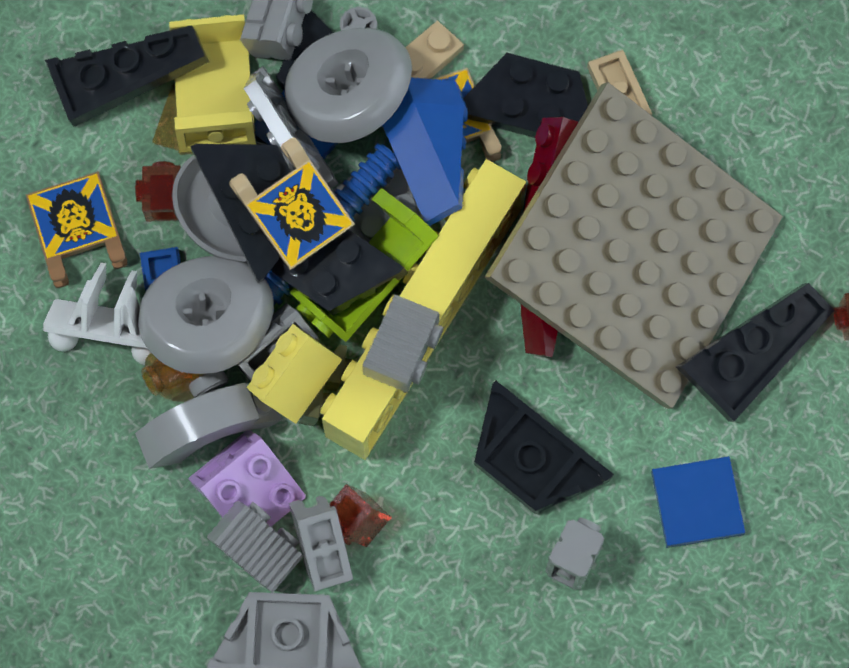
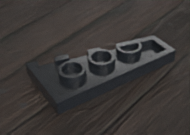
M192 25L148 35L143 41L130 44L123 41L111 44L112 48L96 52H92L89 49L76 52L75 57L62 60L55 57L45 60L67 118L74 127L209 63L197 31Z
M809 283L802 284L676 366V368L728 422L735 421L835 310Z

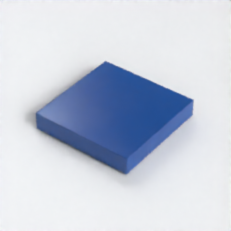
M730 456L652 469L651 474L666 548L742 536L746 533Z

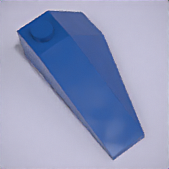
M411 78L408 90L400 106L382 126L424 222L431 226L462 209L464 170L461 167L462 150L466 149V138L463 136V122L467 121L468 110L456 81Z

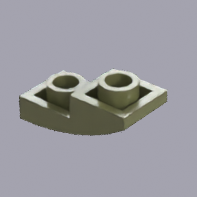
M339 345L333 351L342 361L301 416L299 424L315 426L319 416H324L320 411L330 394L323 391H337L342 381V375L348 364L352 361V359L345 358L347 346Z

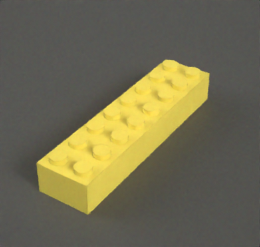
M487 159L480 169L474 167L467 176L463 186L467 190L463 195L462 209L443 218L446 220L445 225L440 233L435 231L439 237L425 251L426 255L421 263H415L403 279V283L406 286L400 297L439 312L438 325L444 327L440 340L524 207L526 181ZM393 296L386 304L383 310V316L386 315L389 305L392 302ZM375 327L369 331L362 344V348L365 351L359 361L352 360L345 369L341 378L345 382L337 395L331 393L320 411L324 415L322 423L325 437L364 460L368 457L407 392H403L400 389H396L386 383H381L363 374L364 360L379 330ZM428 347L422 360L427 362L434 349Z

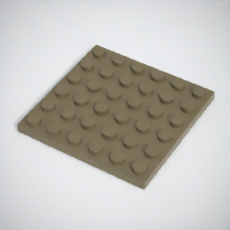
M607 82L601 84L484 278L658 404L667 409H672L689 381L676 366L711 343L783 216Z

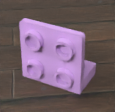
M251 430L241 434L188 478L197 491L208 499L222 518L233 507L235 502L239 501L247 507L254 502L271 517L266 522L270 527L291 511L289 503L297 500L303 501L306 497L305 493L264 440Z

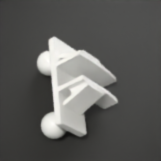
M100 263L92 280H87L78 302L59 299L53 301L43 323V331L48 332L49 343L54 349L61 352L69 351L77 345L79 338L132 346L133 358L142 365H152L158 361L145 346L139 333L138 314L140 306L135 294L137 271L131 270L115 308L98 306L99 295L106 280V263Z

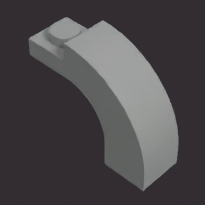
M246 383L218 389L184 402L159 415L135 434L148 468L152 469L180 463L196 450L215 440L243 431L270 427L277 424L282 418L280 413L263 403L246 388Z

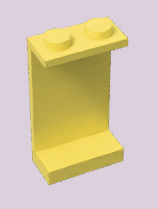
M244 14L169 22L170 30L192 25L197 31L209 63L175 78L177 117H174L179 152H192L191 146L194 144L256 145L254 115L247 106L250 98L243 89L250 77L249 52L240 41L245 25Z

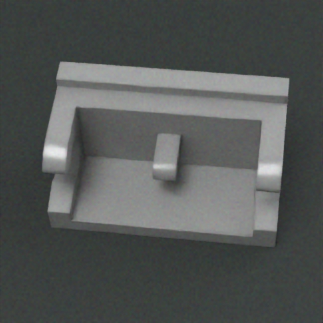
M318 496L316 498L317 505L306 508L300 500L289 503L306 573L315 591L353 580L335 506L330 507L327 499L323 496Z

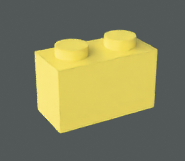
M292 324L288 331L279 337L275 349L264 364L255 370L252 380L246 388L263 403L296 424L342 359L325 345Z

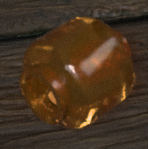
M152 353L146 356L145 367L141 369L143 380L150 392L155 396L160 394L166 399H172L188 391L189 384L199 378V374L185 373L170 368L159 361Z

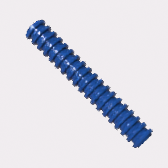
M376 144L374 147L376 151L373 154H367L368 160L365 163H359L360 169L357 172H351L352 178L349 181H343L344 187L341 190L336 189L334 191L336 198L353 222L355 221L353 217L356 213L362 214L363 210L361 208L363 205H370L371 201L369 199L372 195L375 196L379 187H386L387 183L385 181L387 178H394L395 174L393 172L395 169L401 170L396 155L383 144ZM270 270L265 280L272 291L274 306L276 303L281 305L283 295H290L289 289L291 286Z

